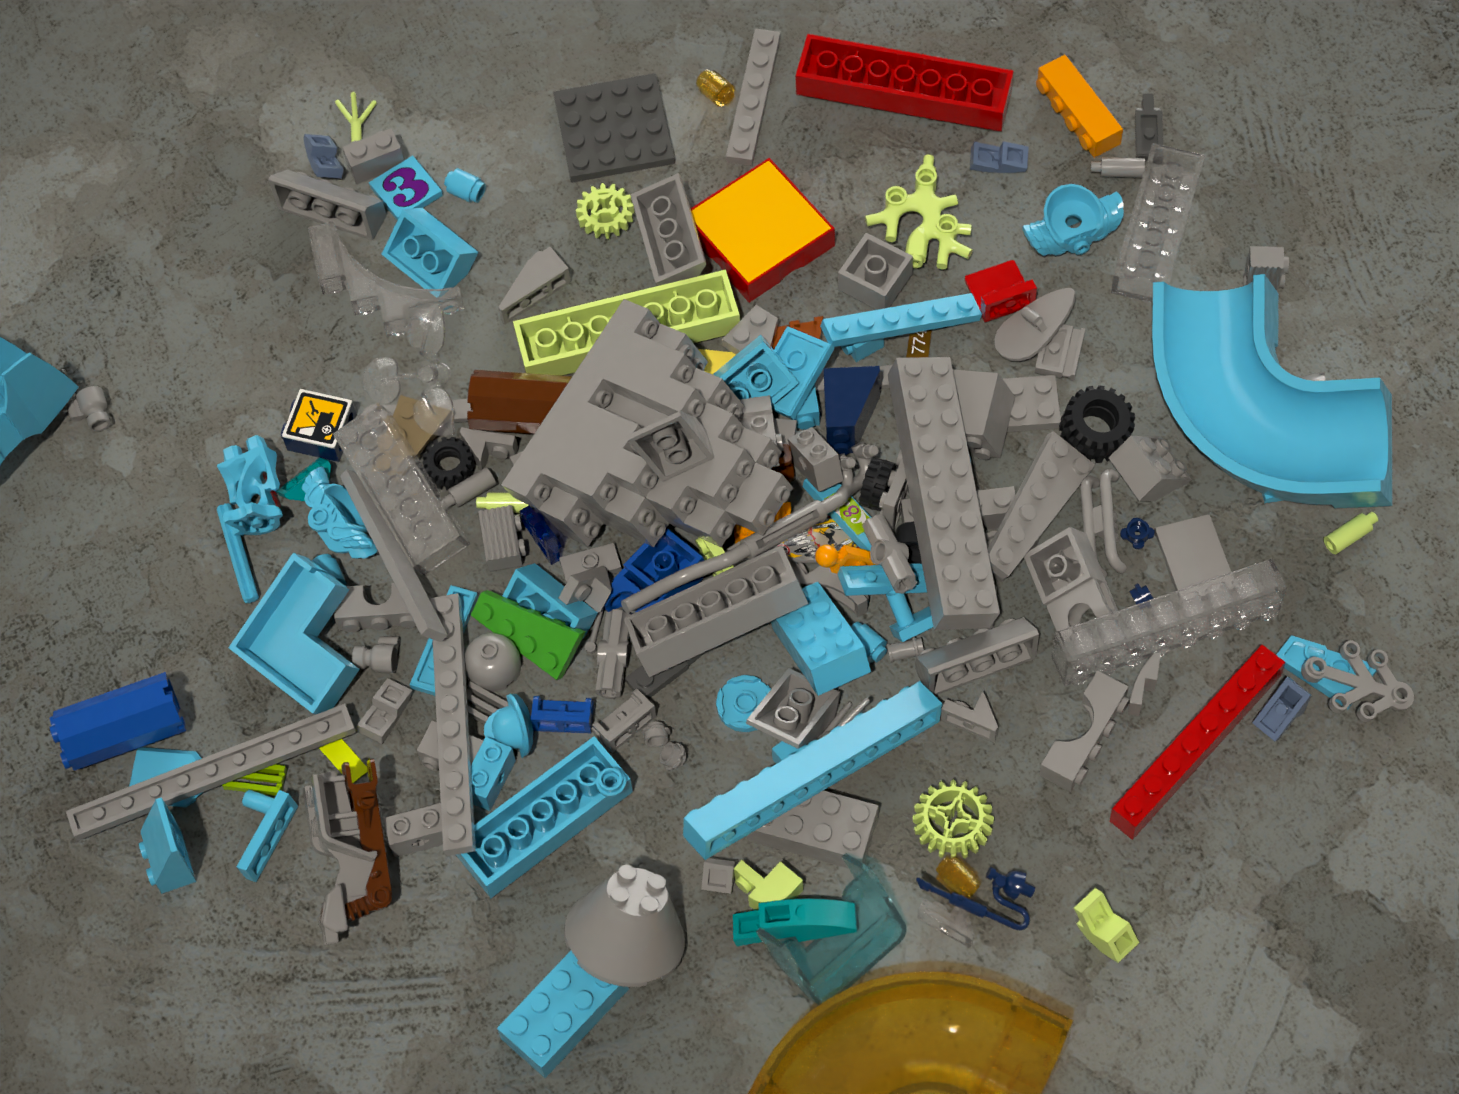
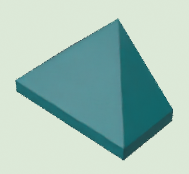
M319 457L276 492L279 496L286 499L305 501L306 493L302 490V485L311 471L322 466L325 468L329 480L331 464L328 460Z

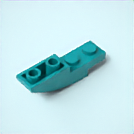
M827 899L777 900L759 903V910L733 914V941L736 946L796 937L798 942L857 932L855 903Z

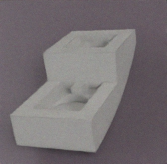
M1154 653L1140 671L1131 693L1127 715L1139 716L1144 690L1155 691L1161 653Z
M387 678L373 696L372 706L357 724V732L382 744L404 711L412 695V690Z

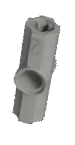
M876 514L874 517L867 518L862 527L872 546L870 551L871 561L876 565L882 566L895 593L903 594L908 590H912L918 582L908 563L909 550L907 545L897 542L883 515Z
M618 609L606 612L603 639L599 641L597 652V665L599 668L595 691L596 695L608 699L621 696L624 668H627L629 662V632L624 618L631 614Z

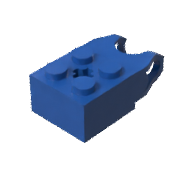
M666 528L664 535L657 541L654 547L644 543L623 564L624 568L617 574L611 584V594L603 608L609 612L622 607L621 601L677 571L704 561L703 556ZM705 576L661 595L637 608L635 613L698 584Z

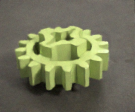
M601 183L598 190L591 186V193L583 192V200H577L578 209H576L579 226L585 227L586 234L594 231L595 238L605 234L606 239H609L610 233L613 232L616 236H619V229L628 230V222H633L634 206L631 196H625L624 188L616 191L615 184H612L608 189L604 183ZM620 206L623 208L622 213H619ZM589 209H591V216H590V217H589V215H588V210H589Z

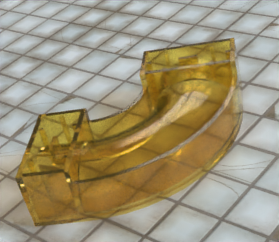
M924 971L889 975L850 987L827 999L806 1014L773 1049L748 1094H1043L1069 1043L1073 1020L994 982L968 975Z

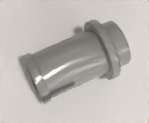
M914 636L911 640L887 644L890 662L919 656L924 651L921 637L915 638Z

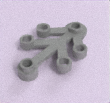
M1352 640L1345 642L1341 646L1340 655L1349 662L1356 675L1327 666L1326 662L1319 657H1311L1302 665V676L1308 682L1317 683L1322 678H1326L1355 688L1345 694L1337 693L1329 700V707L1335 713H1342L1349 705L1370 694L1383 697L1373 704L1365 702L1357 709V717L1362 722H1370L1377 714L1388 708L1399 711L1406 710L1414 701L1412 689L1406 683L1398 682L1388 668V656L1384 651L1375 650L1367 659L1369 666L1376 669L1384 683L1381 684L1373 679L1359 656L1360 646ZM1346 647L1352 648L1354 654L1348 653ZM1374 656H1378L1381 659V663H1377L1374 660ZM1313 664H1316L1321 671H1316L1313 668ZM1396 692H1400L1404 699L1399 698ZM1335 699L1340 700L1343 703V707H1339L1335 703ZM1363 708L1368 709L1371 716L1365 715Z

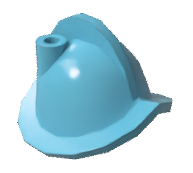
M517 694L506 695L508 706L498 709L487 719L484 725V735L487 738L510 746L512 749H519L521 758L528 755L533 744L531 716L523 699Z

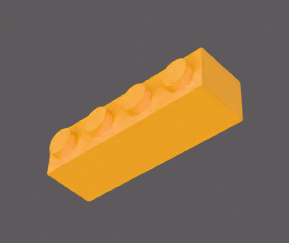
M1066 55L1038 68V78L1036 80L1038 90L1042 94H1046L1053 110L1062 115L1067 128L1071 132H1075L1084 150H1088L1095 158L1121 144L1123 128Z

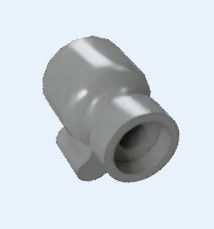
M86 387L77 393L76 400L66 404L70 419L72 421H79L87 417L88 427L93 432L105 430L111 424L109 416L105 412L107 401L101 387Z
M381 636L378 643L372 649H367L366 646H354L352 664L359 669H365L369 666L377 673H395L400 638Z

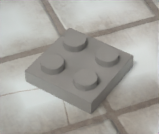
M1055 375L1003 379L1015 396L1007 432L1059 429L1061 416Z

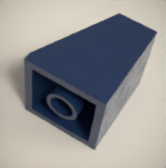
M880 366L823 368L826 442L838 455L853 453L851 447L861 441L880 398Z

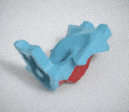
M258 435L246 440L248 451L242 453L241 447L237 445L223 449L224 462L217 464V468L227 485L230 503L239 506L238 509L223 513L224 523L232 526L234 536L244 534L262 535L272 532L280 526V518L283 516L280 510V501L275 492L280 486L276 474L277 453L269 449L264 438ZM257 493L260 495L258 504L251 502L253 495Z

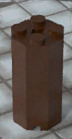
M474 370V374L470 377L467 403H470L471 411H467L469 429L535 434L572 376Z

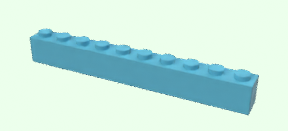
M920 681L910 687H904L890 699L880 701L871 710L859 713L852 721L843 726L835 727L829 734L819 740L811 741L805 748L795 754L787 755L781 762L772 767L764 768L750 780L740 782L731 791L724 795L716 796L710 803L699 809L690 811L684 817V838L704 860L708 859L939 723L942 702Z

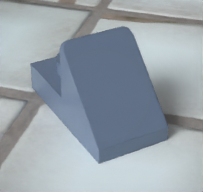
M1287 677L1252 723L1276 742L1295 718L1303 715L1312 695L1290 677Z

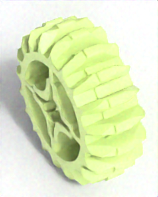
M954 779L951 780L950 787H946L945 783L941 781L939 782V790L930 786L928 788L929 795L921 794V803L915 804L914 811L917 814L913 815V823L917 825L914 827V832L916 835H921L919 839L921 845L929 843L928 851L930 853L939 849L940 858L945 856V852L950 853L952 860L956 859V853L958 852L961 853L963 858L968 857V849L976 854L979 851L978 844L985 846L987 843L986 836L992 834L990 825L994 823V817L989 815L992 812V806L985 804L987 801L985 794L977 796V787L972 788L970 791L967 790L968 783L966 781L962 783L961 787L956 786ZM953 801L949 806H940L944 802ZM963 804L972 809L977 820L972 819V815L963 811ZM957 811L958 819H955L954 823L952 822L951 828L949 829V821L952 819V817H954L955 812ZM929 819L934 820L935 824L944 829L943 836L933 829ZM958 833L968 834L960 838H954Z

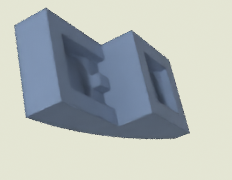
M304 134L303 139L307 157L317 177L342 178L344 169L335 157L337 146L332 139L325 135Z
M1004 141L1000 147L974 142L971 146V170L993 173L1026 172L1028 146Z

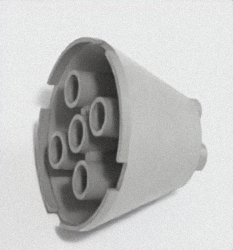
M623 865L616 873L575 902L566 918L564 939L567 949H571L578 959L577 964L583 970L609 984L623 987L647 986L649 981L660 977L663 980L677 968L684 952L685 936L665 886V878L645 869Z

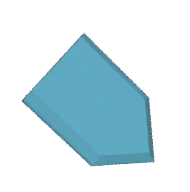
M140 747L136 751L129 786L202 758L196 751ZM202 793L168 806L188 807Z

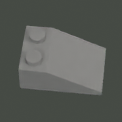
M681 411L626 435L629 443L662 482L715 458L705 428L695 416Z
M788 668L748 717L746 724L799 749L820 736L835 718L840 692L832 689L818 696L803 674Z

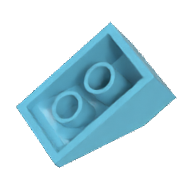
M162 797L155 800L140 830L143 842L139 843V848L144 860L148 859L151 868L146 869L151 886L157 885L163 894L194 883L196 879L181 829Z

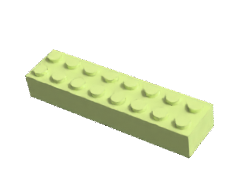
M726 270L513 321L525 373L562 376L576 372L623 299L649 309L661 324L685 333L693 343L727 335L740 321V315Z

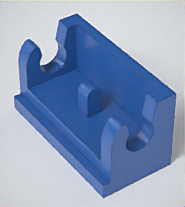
M534 696L530 719L533 731L591 733L594 701H592V698H586L585 702L542 700L540 696Z

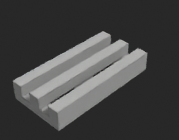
M470 681L466 691L467 702L473 703L490 714H493L498 709L473 696V693L499 708L508 706L507 701ZM467 705L468 715L485 724L489 717Z

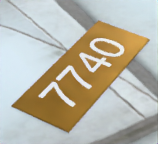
M932 330L909 333L906 358L929 356Z

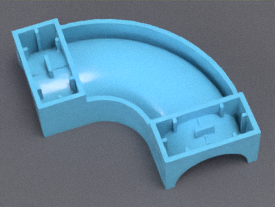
M1265 274L1253 275V281L1243 287L1222 291H1192L1176 288L1165 282H1153V357L1164 399L1184 433L1216 466L1245 486L1286 501L1332 505L1334 508L1392 506V394L1381 378L1311 381L1298 378L1285 371L1279 364L1275 347H1278V292Z

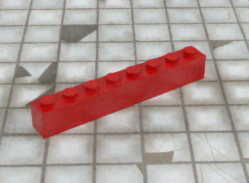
M1261 645L1112 808L1109 822L1133 840L1281 677L1285 661L1264 645Z

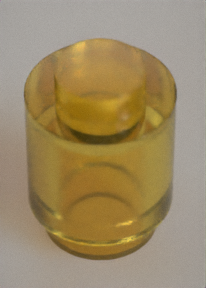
M707 69L698 76L696 85L699 87V91L715 105L723 106L732 101L735 87L717 71Z
M956 856L952 859L946 857L936 868L938 873L936 880L951 893L955 892L970 899L981 885V882L977 879L978 875Z

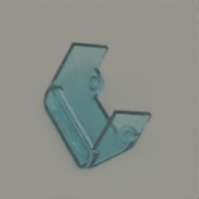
M847 853L842 856V859L855 879L843 890L842 901L855 903L857 917L856 933L815 939L804 949L796 940L788 939L781 942L762 928L756 931L776 964L810 1000L819 1006L832 1004L893 950L906 935L904 920L872 868Z

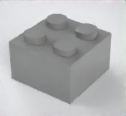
M865 233L838 272V290L877 310L889 308L913 274V256Z

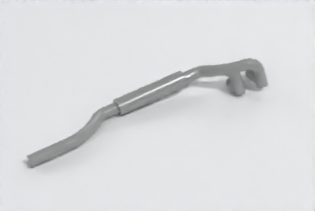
M861 442L851 447L860 468L859 473L855 477H853L851 469L856 465L855 459L846 457L844 453L838 455L844 481H842V486L834 495L821 502L815 500L772 523L763 536L753 533L740 540L739 546L721 555L677 571L621 601L624 611L630 613L692 580L727 568L746 557L752 559L825 520L828 513L843 506L854 493L862 488L863 479L865 478L871 458L878 454L877 446L865 445L864 442Z

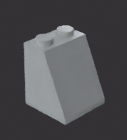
M953 370L968 448L979 459L1000 458L1015 400L1014 394L999 373Z

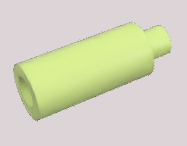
M488 492L486 497H477L476 499L477 508L490 510L491 508L496 509L497 507L501 508L502 506L507 507L511 505L514 513H533L532 506L513 498L510 493Z
M1370 512L1367 515L1360 513L1325 536L1324 543L1327 549L1336 555L1371 532L1373 524L1378 522L1377 515L1374 512Z

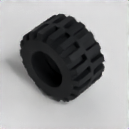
M1098 385L1097 389H1094L1093 386H1088L1085 392L1082 389L1077 391L1075 396H1072L1059 424V430L1062 431L1060 437L1090 461L1095 459V463H1102L1104 458L1107 462L1110 461L1109 457L1132 435L1135 423H1133L1135 413L1130 412L1132 409L1130 402H1124L1126 397L1123 394L1116 395V390L1110 388L1109 391L1105 390V386ZM1095 416L1101 418L1108 424L1110 431L1097 432L1092 430L1085 423L1084 417Z

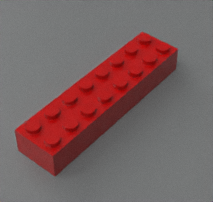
M807 34L795 75L796 94L1002 132L1012 92L1014 70Z

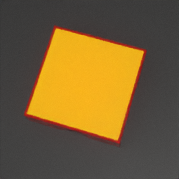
M770 158L691 208L703 252L714 260L722 270H726L729 281L749 303L779 284L789 273L806 266L835 246V228Z

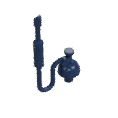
M990 867L986 873L987 879H994L992 881V889L996 901L1022 914L1024 922L1020 925L989 912L986 906L955 892L952 894L947 893L919 877L916 878L920 889L948 899L950 904L983 918L986 916L1018 931L1025 930L1030 924V917L1025 909L1001 898L999 895V890L1003 888V892L1012 900H1015L1019 894L1031 898L1035 887L1025 883V872L1012 871L1004 876L997 873L996 869Z

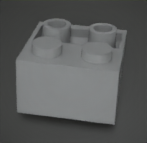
M1130 436L1109 457L1139 501H1156L1192 480L1186 472V466L1179 459H1176L1171 452L1170 444L1162 437Z

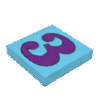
M414 156L409 157L369 182L370 188L383 201V204L396 220H398L403 209L424 208L443 196L442 190Z

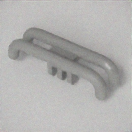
M1106 469L1102 472L1100 481L1098 478L1090 475L1083 478L1081 482L1083 531L1087 534L1096 558L1095 536L1098 535L1104 539L1105 554L1110 566L1116 572L1124 573L1127 567L1120 560L1116 550V542L1119 541V536L1115 533L1118 531V525L1115 523L1117 521V514L1113 512L1111 481H1117L1119 473L1113 469ZM1100 485L1101 505L1093 508L1092 488H1098ZM1100 566L1103 575L1106 578L1107 572Z

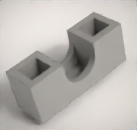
M391 583L392 591L390 598L380 605H373L367 602V595L363 585L347 586L350 590L334 612V619L339 631L356 632L359 629L366 628L384 630L393 626H401L403 628H413L416 626L395 583Z

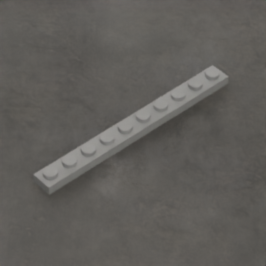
M458 593L430 598L431 604L448 634L442 642L433 640L443 851L446 856L476 851L462 606Z
M342 704L67 810L66 814L74 838L78 841L148 814L158 798L162 797L167 806L339 740L356 733L346 705Z

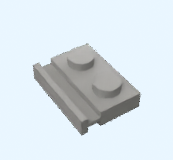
M1063 324L1051 341L1038 353L1035 373L1055 375L1057 378H1062V376L1068 377L1074 381L1085 336V328L1079 330L1074 329L1073 326Z

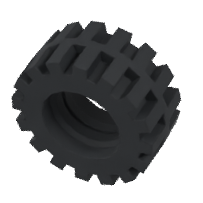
M442 437L441 442H438V440L433 441L434 446L428 445L426 448L427 453L424 452L423 467L427 479H429L433 486L436 484L440 490L445 487L447 491L472 476L475 470L469 446L465 445L461 439L457 442L456 437H451L450 440ZM447 457H455L460 460L459 465L452 470L445 471L437 467L438 463Z
M875 457L871 459L860 491V506L881 511V508H879L880 499L883 492L888 493L890 489L888 487V480L892 470H896V463Z

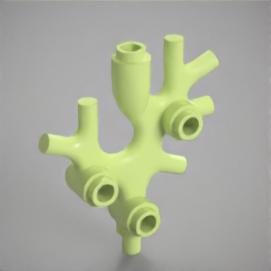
M925 155L923 164L916 171V191L908 195L906 190L899 186L889 188L885 195V209L879 213L865 216L867 226L884 223L887 226L885 240L895 242L899 218L906 212H918L922 215L923 222L909 236L905 252L913 256V268H920L926 261L929 240L937 239L939 241L936 267L946 269L950 253H956L966 259L970 258L973 249L956 241L958 234L971 235L972 225L958 223L956 217L951 214L941 215L943 209L958 205L956 195L942 198L935 195L937 173L935 166H933L934 156Z

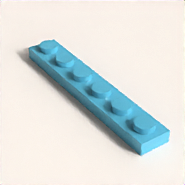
M972 293L827 318L822 320L820 327L827 342L833 347L976 322L980 321L982 313Z

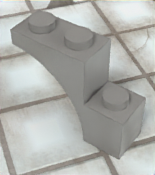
M790 561L801 588L819 582L830 599L845 605L857 617L867 612L868 595L845 596L838 575L832 573L830 567L819 566L808 573L803 563Z

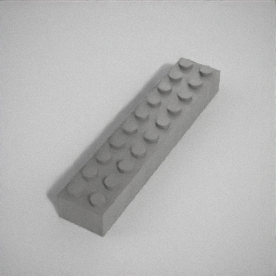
M950 357L896 358L887 376L934 630L990 628L1000 614L951 359Z

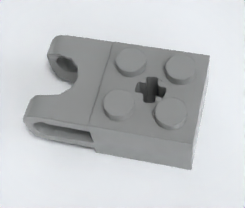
M1069 527L1028 551L1024 556L1042 603L1047 606L1059 637L1065 642L1072 644L1082 637L1081 618L1088 609H1091L1097 618L1107 622L1119 616L1117 606L1086 533Z

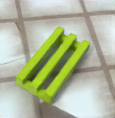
M274 764L256 772L278 774L279 776L251 773L238 778L257 782L277 783L276 787L234 781L222 784V787L225 790L241 792L253 790L264 795L276 796L278 791L283 789L287 768L284 765Z

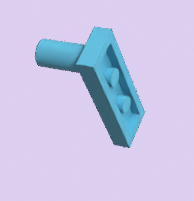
M893 589L886 594L897 621L889 626L895 638L904 642L933 627L930 606L912 614L904 593H895Z
M248 790L243 796V806L265 814L236 866L246 879L257 882L298 808L290 794L280 790L275 798L253 790Z

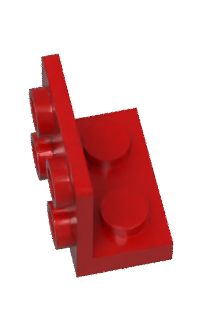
M1014 260L966 275L964 278L969 292L972 293L982 313L984 322L1017 312L1036 300L1037 287L1033 279L1025 282Z

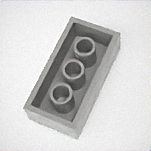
M823 790L748 834L747 841L862 872L878 821V805Z

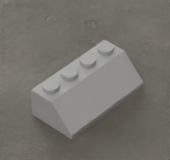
M284 170L270 175L268 179L279 210L370 240H374L387 216L383 201L378 197L358 193L349 187L342 188L333 185L328 180H318L309 177L303 172Z
M677 173L630 194L655 283L660 286L699 276L706 266V260L681 175Z
M1024 617L1017 620L1013 618L1003 621L998 627L990 630L987 628L980 629L968 638H956L949 641L946 646L938 649L929 648L922 651L919 656H916L915 669L922 684L936 696L1036 659L1039 633Z

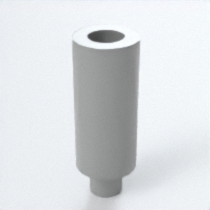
M1101 157V162L1091 161V172H1100L1101 177L1144 178L1145 158Z
M485 467L448 489V495L443 497L441 501L446 509L454 504L459 507L495 486L496 481L489 469Z

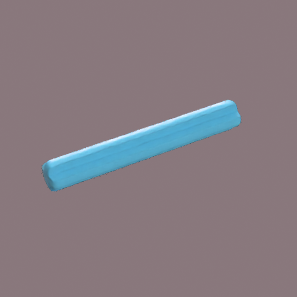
M229 503L219 505L217 513L242 599L245 603L255 602L259 596L241 535L234 536L232 526L224 523L223 513L233 510Z

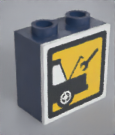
M300 389L297 398L291 404L288 421L284 423L281 431V438L287 450L340 462L357 416L353 401Z

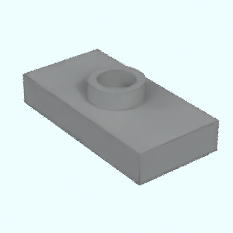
M614 543L559 558L566 583L571 575L604 566L607 569L608 575L622 570Z

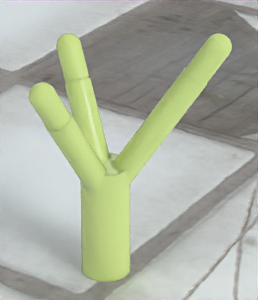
M351 92L352 116L340 100H336L335 104L351 124V142L362 139L361 124L371 113L377 102L372 101L360 118H358L356 93Z

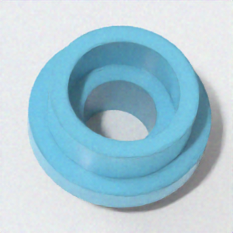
M606 768L598 774L596 786L602 795L616 797L624 791L626 778L619 769ZM609 780H614L617 782V784L614 787H608L606 785V783Z

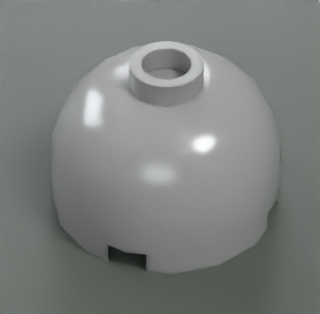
M497 633L482 634L472 640L464 653L465 674L468 680L489 692L502 691L519 677L522 668L520 653L513 641L505 635Z

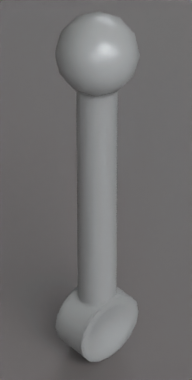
M602 608L601 612H598L590 641L585 644V650L589 654H593L597 650L595 640L604 608Z

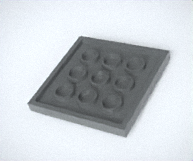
M656 73L553 91L571 183L675 164Z

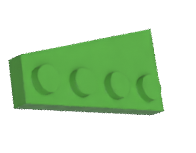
M489 590L481 592L471 613L473 618L493 633L505 635L512 640L522 655L555 680L563 678L586 632L579 628L573 629L565 625V622L558 619L540 615L541 612L532 608L526 609L521 607L517 602Z

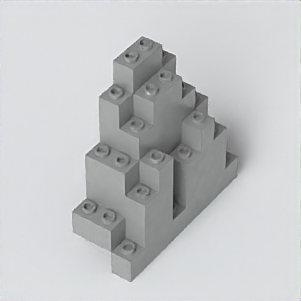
M623 299L501 484L513 498L538 509L564 536L587 547L598 535L599 529L603 524L652 547L664 535L668 524L718 547H722L725 540L730 537L736 524L763 536L767 528L774 522L776 514L783 503L788 500L793 489L783 474L771 470L778 462L782 452L772 439L749 430L741 424L738 418L744 405L722 378L704 371L708 361L685 333L661 324L649 309ZM678 411L695 416L707 432L715 458L662 482L629 443L626 435Z

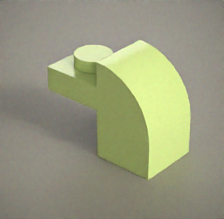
M743 860L734 867L735 884L747 894L751 892L748 895L749 906L754 910H759V903L796 899L803 892V880L782 862H779L765 878L760 876Z
M1096 888L1074 907L1079 918L1076 924L1084 936L1098 950L1117 963L1139 944L1130 923L1112 912L1104 894Z

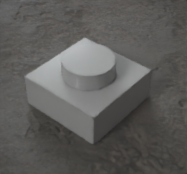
M706 859L703 866L701 890L731 894L733 890L735 861Z

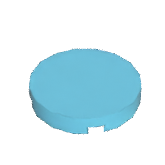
M741 675L731 678L723 688L721 687L717 694L716 708L719 718L727 727L735 731L751 732L758 730L746 724V721L769 693L770 687L755 676Z

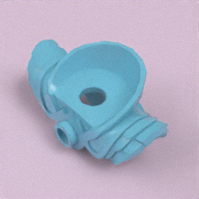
M1061 185L1054 189L1046 198L1043 220L1030 223V225H1024L1022 230L1030 245L1043 256L1048 254L1061 255L1066 251L1081 255L1090 249L1092 241H1099L1105 238L1120 225L1124 215L1123 200L1117 191L1098 199L1092 191L1081 185ZM1081 222V225L1077 228L1068 227Z
M322 466L311 471L302 485V490L306 493L305 503L311 508L308 515V524L311 529L317 531L327 547L335 553H349L355 559H365L374 555L378 550L372 538L365 534L368 531L346 488L342 485L330 484L325 468Z

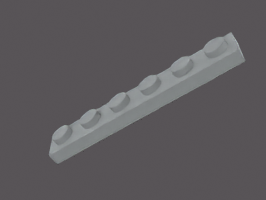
M755 29L726 154V162L753 165L781 32Z

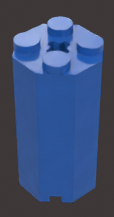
M166 672L53 711V716L50 717L52 725L50 726V732L54 742H60L62 750L60 756L65 769L72 767L74 771L185 732L186 726L183 716H179L180 705Z

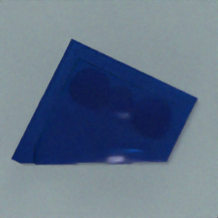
M530 505L521 509L522 524L549 563L553 565L560 561L559 549L562 546L554 532L546 524L540 512L536 513Z

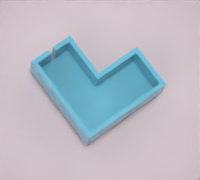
M293 553L228 648L311 713L319 714L332 709L360 669L318 638V635L350 589L333 576L326 574L325 570L309 558Z

